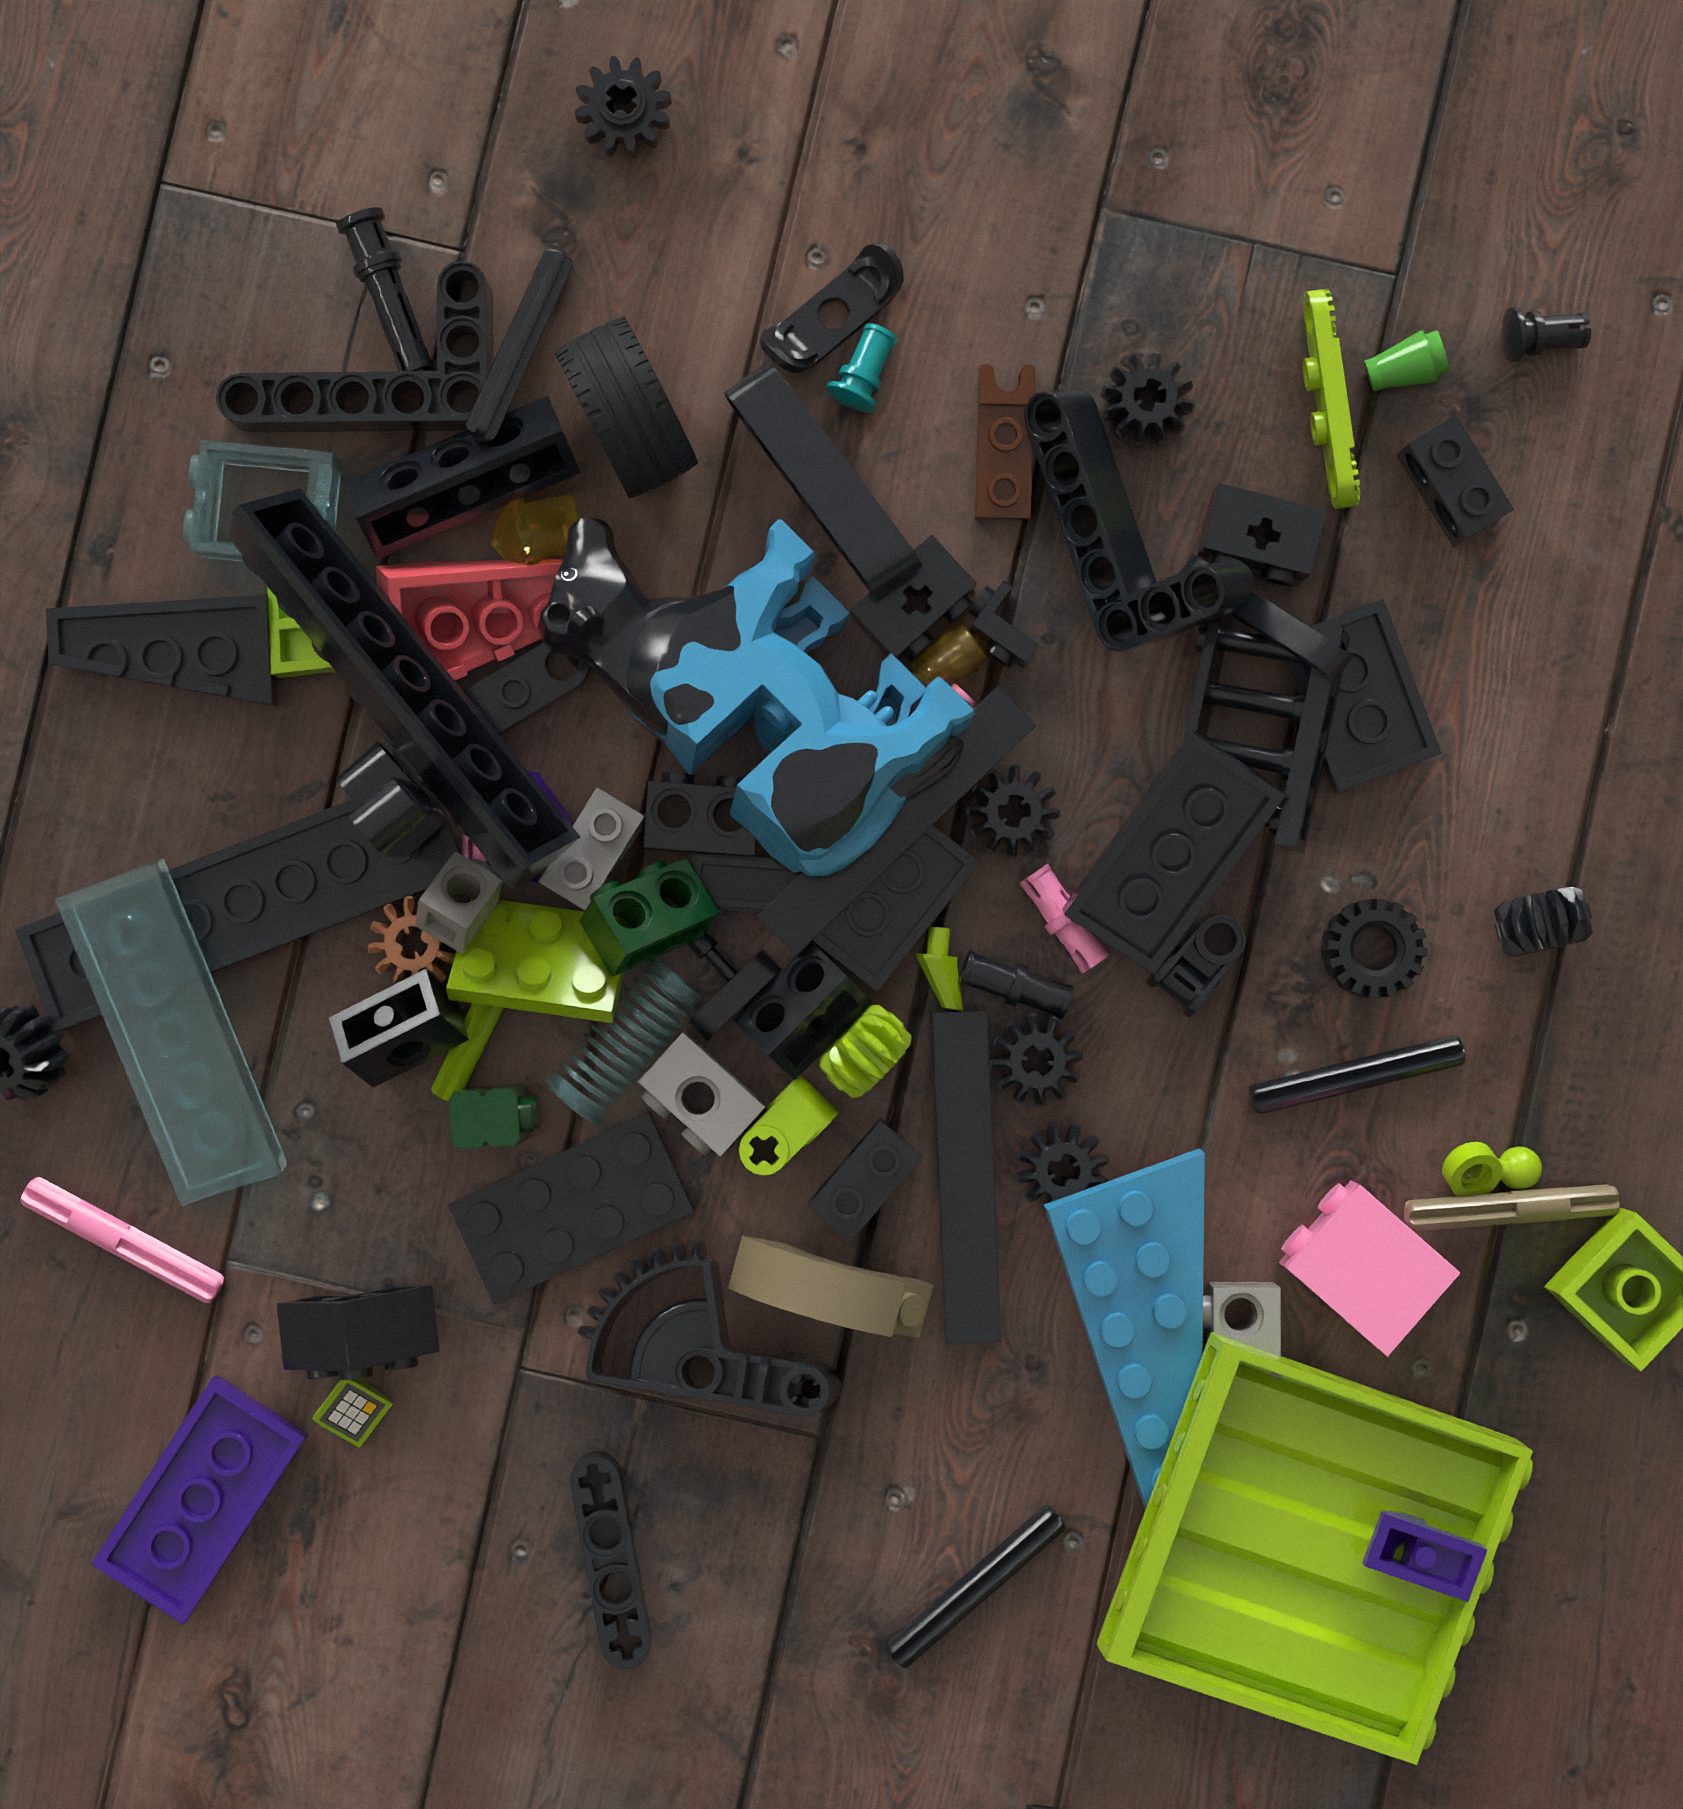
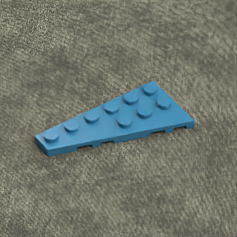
M1200 1148L1044 1204L1145 1510L1202 1357L1205 1153Z

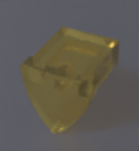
M569 494L525 503L522 498L511 500L502 509L496 520L491 538L493 549L507 561L527 566L539 564L542 558L565 554L568 530L579 520L573 495Z

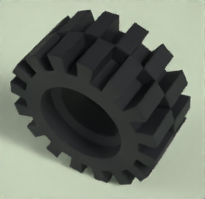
M1386 899L1361 900L1343 907V911L1334 915L1329 921L1331 925L1328 931H1324L1322 940L1325 941V950H1321L1322 959H1326L1328 968H1325L1330 977H1334L1337 980V985L1340 988L1360 997H1391L1397 995L1398 991L1402 989H1408L1414 984L1413 978L1416 975H1421L1425 967L1421 965L1423 957H1427L1428 947H1423V938H1427L1424 928L1419 929L1416 924L1418 918L1412 912L1408 913L1403 909L1405 906L1397 902L1386 901ZM1369 927H1378L1385 930L1393 939L1395 948L1390 963L1384 968L1374 971L1360 965L1355 958L1353 950L1358 934Z

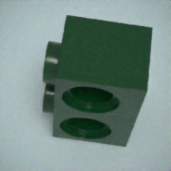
M684 858L668 866L664 861L651 864L643 869L636 876L635 880L620 885L618 881H612L599 887L590 895L589 899L591 902L579 922L610 975L614 977L705 936L719 915V911L688 859ZM661 897L671 899L678 908L668 906ZM614 917L625 919L633 929L619 925Z

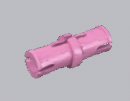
M1048 863L1019 883L1048 923L1044 926L1050 935L1055 933L1072 956L1081 973L1091 969L1111 954L1100 938L1063 914L1062 908L1070 899V895L1062 887Z

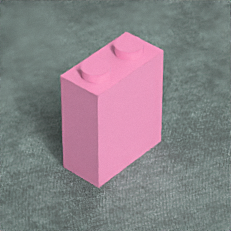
M1350 1180L1343 1187L1338 1183L1319 1203L1318 1209L1322 1211V1214L1308 1229L1301 1225L1285 1241L1281 1250L1286 1255L1280 1260L1279 1264L1377 1350L1388 1357L1459 1276L1460 1272L1360 1184Z

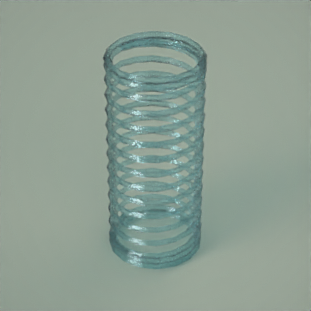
M658 958L647 961L646 965L661 979L645 967H640V971L667 995L678 1008L638 977L633 976L632 981L647 993L670 1017L654 1007L629 986H624V990L664 1028L652 1021L620 995L618 1001L646 1026L655 1037L643 1030L616 1009L615 1015L649 1048L634 1039L614 1022H605L640 1056L638 1057L608 1035L597 1024H592V1028L607 1040L633 1067L608 1051L588 1033H584V1038L604 1054L624 1076L599 1060L581 1043H575L576 1048L603 1070L618 1087L598 1075L572 1052H568L567 1056L587 1072L609 1096L584 1080L565 1062H559V1066L582 1084L602 1107L579 1092L556 1071H552L549 1074V1078L545 1079L547 1086L563 1102L594 1125H599L600 1121L603 1120L601 1113L607 1114L610 1112L606 1102L611 1104L618 1103L615 1093L620 1095L626 1094V1089L621 1082L633 1085L634 1079L630 1073L637 1076L642 1075V1070L636 1062L643 1066H649L650 1060L645 1053L653 1057L658 1056V1051L652 1043L660 1047H666V1041L661 1034L669 1038L674 1037V1031L667 1023L676 1028H682V1022L676 1014L685 1019L691 1018L690 1012L682 1003L692 1009H698L700 1002H704V998Z

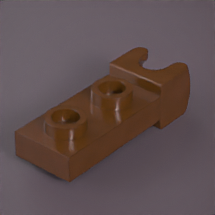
M990 364L979 366L975 519H1031L1033 444L1026 426L1025 410L1030 398L1035 395V367L1033 365H1025L1022 368L1018 377V387L1008 392L1002 391L995 384L994 368Z

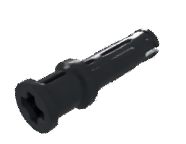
M372 207L345 216L336 223L339 234L346 235L356 265L353 267L354 275L356 278H359L360 282H365L387 341L395 357L398 370L429 371V369L434 367V364L424 344L420 328L401 283L398 270L401 269L400 263L402 259L399 252L392 251L382 225V221L385 219L383 209Z

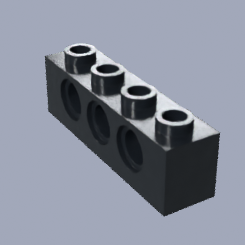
M545 396L508 412L496 439L491 443L478 442L472 439V436L466 431H463L348 480L345 484L355 518L378 560L581 472L548 396Z

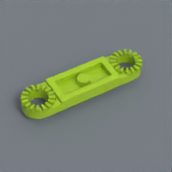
M1319 289L1304 293V322L1310 358L1303 359V378L1306 390L1315 391L1317 412L1311 413L1310 416L1312 439L1315 446H1323L1332 505L1334 509H1342L1359 505L1360 489L1358 485H1360V481L1358 479L1354 480V476H1358L1359 473L1358 469H1356L1355 456L1350 452L1355 445L1339 338H1336V325L1333 322L1336 321V316H1330V313L1335 311L1334 305H1332L1333 298L1329 289Z

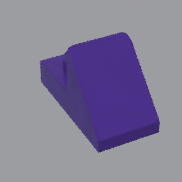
M1381 1511L1362 1564L1365 1567L1468 1602L1487 1549L1478 1542L1432 1527L1422 1518L1407 1513ZM1404 1543L1401 1559L1393 1558L1396 1549Z

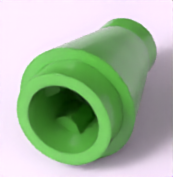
M1420 330L1381 354L1364 360L1373 392L1385 388L1438 382V376L1450 373L1447 355L1437 330L1427 334Z

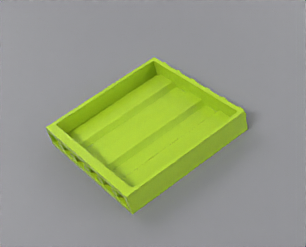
M1211 1332L1096 1644L1108 1662L1417 1765L1422 1750L1428 1749L1434 1739L1436 1732L1435 1715L1441 1699L1446 1698L1453 1688L1455 1681L1454 1664L1460 1647L1465 1646L1473 1634L1475 1625L1473 1612L1480 1594L1486 1593L1491 1585L1494 1575L1492 1561L1499 1542L1505 1541L1511 1531L1513 1524V1512L1511 1510L1518 1491L1523 1490L1530 1480L1533 1467L1530 1458L1533 1451L1514 1437L1282 1356L1278 1357ZM1270 1372L1280 1374L1281 1380L1270 1375ZM1381 1511L1407 1513L1422 1518L1432 1527L1478 1542L1487 1549L1468 1602L1365 1567L1362 1564ZM1404 1543L1396 1549L1393 1558L1401 1559Z

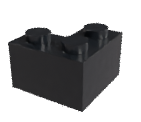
M432 1285L395 1286L359 1294H322L276 1303L284 1370H306L307 1379H321L338 1375L340 1380L366 1378L374 1375L373 1366L385 1364V1370L412 1368L419 1365L418 1356L440 1352Z

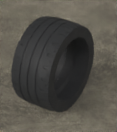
M623 316L606 322L605 325H600L590 330L591 332L587 334L584 333L576 337V340L569 341L554 353L630 499L648 493L647 491L662 486V483L669 482L680 474L683 475L699 462L644 350L628 321Z

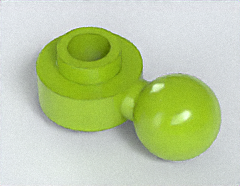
M1469 1142L1455 1148L1446 1157L1442 1166V1175L1456 1196L1488 1194L1498 1185L1500 1180L1511 1189L1526 1190L1533 1187L1539 1181L1542 1174L1541 1160L1531 1149L1522 1146L1512 1147L1506 1150L1500 1158H1497L1491 1148L1481 1142Z

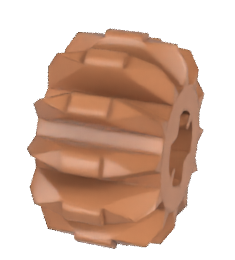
M414 896L404 898L405 916L396 906L387 904L383 909L392 924L389 926L383 922L373 921L370 929L375 933L385 935L384 943L373 942L368 944L369 953L386 952L387 955L386 958L376 965V971L379 974H384L397 966L393 976V985L408 978L411 972L414 975L424 969H427L440 982L445 981L447 974L439 962L443 960L453 964L456 953L447 951L445 943L425 931H422L421 940L428 943L427 950L425 952H415V958L409 956L410 946L403 942L406 934L417 933L415 922L418 902Z

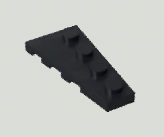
M267 595L46 609L49 664L276 706L275 676L271 674Z

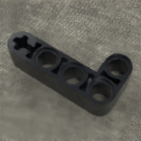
M378 741L336 777L339 785L358 806L348 817L361 834L383 855L407 857L448 821V818L394 756Z

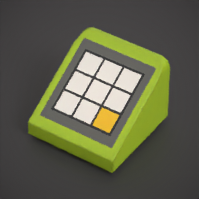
M362 1378L340 1380L311 1419L323 1428L360 1448L394 1402Z

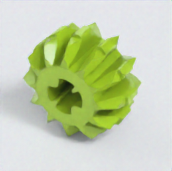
M878 1004L869 1006L826 1049L820 1057L819 1067L838 1090H843L852 1098L861 1097L871 1090L895 1066V1063L905 1054L906 1049L910 1046L912 1036L893 1013L886 1011Z

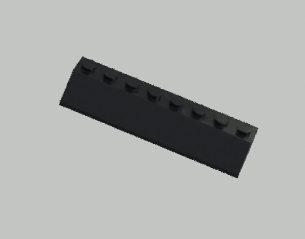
M300 488L243 503L233 510L229 539L242 554V560L253 573L259 575L276 596L281 610L287 616L293 618L312 641V647L317 655L326 662H329L345 682L350 696L366 708L382 728V734L387 742L403 754L417 772L420 783L428 791L434 793L452 815L456 828L472 840L487 859V864L494 875L505 881L509 888L513 890L538 876L580 838V835Z

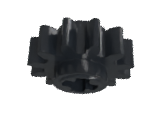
M611 56L609 62L611 72L604 75L597 67L591 66L589 68L594 84L593 88L587 85L576 87L578 98L588 105L577 108L574 113L578 123H592L585 131V138L589 144L596 143L601 137H604V148L607 156H613L617 151L618 145L625 144L628 155L631 158H636V142L644 140L646 145L656 148L658 145L653 128H670L671 124L668 115L663 111H659V109H665L672 104L670 92L663 90L654 92L661 85V74L656 70L643 77L640 58L636 57L633 59L629 70H622L618 58ZM619 100L625 105L632 102L633 112L628 115L621 109L615 112L613 104Z

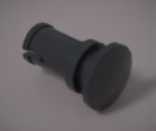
M1510 307L1504 313L1501 327V342L1504 355L1509 362H1518L1524 356V352L1529 356L1540 355L1543 349L1587 348L1591 339V328L1580 329V325H1588L1590 318L1585 312L1571 315L1542 316L1539 311H1530L1524 316L1520 308Z

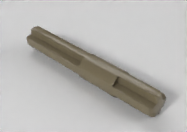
M1606 1184L1408 1200L1404 1204V1222L1411 1230L1416 1232L1613 1216L1619 1212V1193L1616 1187Z

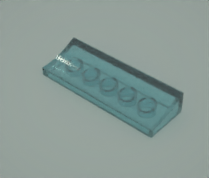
M164 858L55 899L181 1207L227 1190L281 1175L287 1165V1160Z

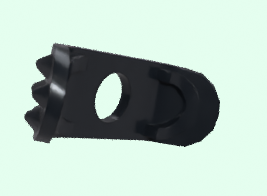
M875 242L865 246L850 266L781 323L764 330L759 340L763 351L775 364L792 373H800L817 365L894 299L904 282L900 259L886 244ZM832 300L842 301L850 309L848 321L837 329L826 328L820 323L818 318L821 307Z

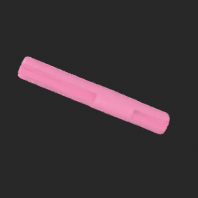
M35 1177L31 1180L22 1194L20 1201L26 1208L204 1303L213 1301L222 1288L224 1282L222 1274L41 1177Z

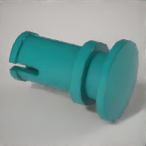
M868 323L863 329V335L849 365H843L839 371L838 376L841 382H828L826 392L835 401L851 410L871 414L875 413L878 405L871 397V394L878 393L881 387V382L878 378L893 346L897 342V337L894 333L880 325Z

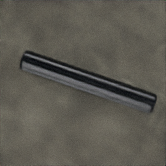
M547 249L542 253L465 423V431L472 436V439L478 442L491 443L496 439L570 275L573 261L562 250Z
M1450 1036L1253 1084L1249 1087L1251 1104L1255 1112L1263 1114L1461 1066L1466 1061L1464 1046L1459 1037Z
M1046 1505L1030 1517L888 1641L887 1651L892 1659L902 1668H908L1064 1532L1066 1526L1059 1514L1052 1507Z

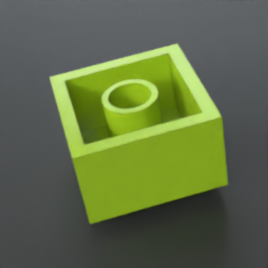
M1619 1208V1212L1610 1216L1544 1286L1549 1293L1623 1363L1640 1372L1683 1328V1256L1641 1216L1630 1210Z

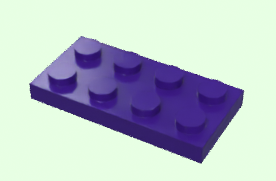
M215 1375L198 1398L91 1565L184 1625L309 1434L228 1381Z

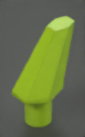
M928 927L926 954L916 953V958L941 1007L963 1012L960 984H958V957L948 956L950 929Z

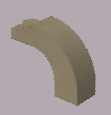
M742 1235L728 1289L770 1306L826 1323L888 1337L896 1334L920 1338L934 1285L919 1279L876 1272L839 1263L808 1253L786 1243Z

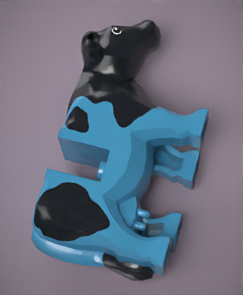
M581 518L575 522L568 530L565 556L555 576L549 601L542 611L538 624L540 637L546 647L556 653L566 655L567 661L576 670L585 663H588L623 702L633 718L663 742L690 775L753 717L759 720L756 723L757 730L776 749L737 784L730 815L755 837L770 856L792 872L802 871L808 876H828L845 869L876 843L903 807L905 800L948 775L959 761L964 743L958 736L969 728L974 718L975 710L941 677H936L926 688L897 658L890 654L881 662L877 674L876 692L870 690L856 701L853 698L838 694L822 666L807 655L811 650L822 646L827 636L836 635L846 627L850 612L813 576L805 583L799 602L784 608L797 594L798 583L812 572L816 556L814 551L783 520L778 519L768 531L764 559L751 569L739 574L724 589L696 597H666L652 600L646 598L631 572L618 556L614 546V534L611 527L605 521L594 518Z

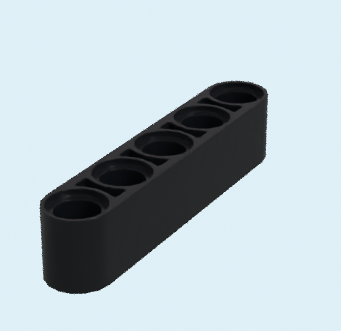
M767 361L724 392L725 397L740 420L874 598L878 599L922 567L919 558L910 544L770 361Z

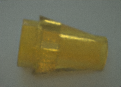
M963 622L954 629L948 626L907 669L927 688L936 677H941L950 684L980 671L978 665L987 660L988 656L983 651V647Z

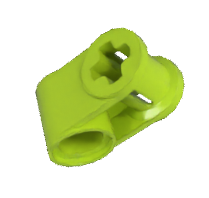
M800 1075L766 1107L767 1111L745 1132L739 1145L740 1159L746 1169L754 1174L763 1176L774 1174L802 1147L805 1148L839 1114V1111ZM758 1136L760 1139L766 1140L773 1136L778 1143L774 1146L773 1151L778 1157L773 1163L770 1164L763 1159L755 1164L750 1160L749 1157L753 1154L754 1149L749 1143L754 1137Z

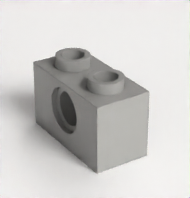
M686 1031L682 1032L638 1081L646 1089L640 1096L643 1101L664 1119L670 1112L673 1113L687 1126L681 1133L682 1136L705 1156L712 1149L721 1157L767 1105ZM703 1082L711 1087L715 1100L710 1110L697 1113L686 1106L684 1091L690 1083Z

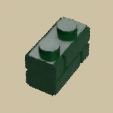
M525 1084L504 1085L495 1088L492 1086L469 1087L453 1092L451 1098H449L451 1142L456 1149L482 1148L488 1144L490 1147L516 1146L527 1140L529 1134L534 1132V1129L540 1128L538 1096H529V1090H527Z

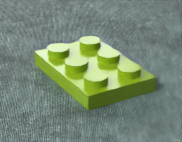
M499 900L498 906L464 953L461 954L456 951L446 990L448 1000L613 1023L624 972L614 977L610 975L579 922L584 914L583 911ZM614 917L619 925L633 929L625 919Z

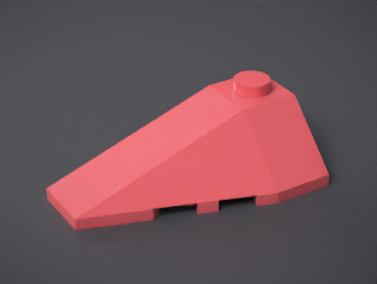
M563 559L429 561L376 566L378 586L452 678L457 680L468 675L467 672L493 660L499 662L515 655L514 651L542 640L538 631L539 620L542 611L549 601L555 576Z

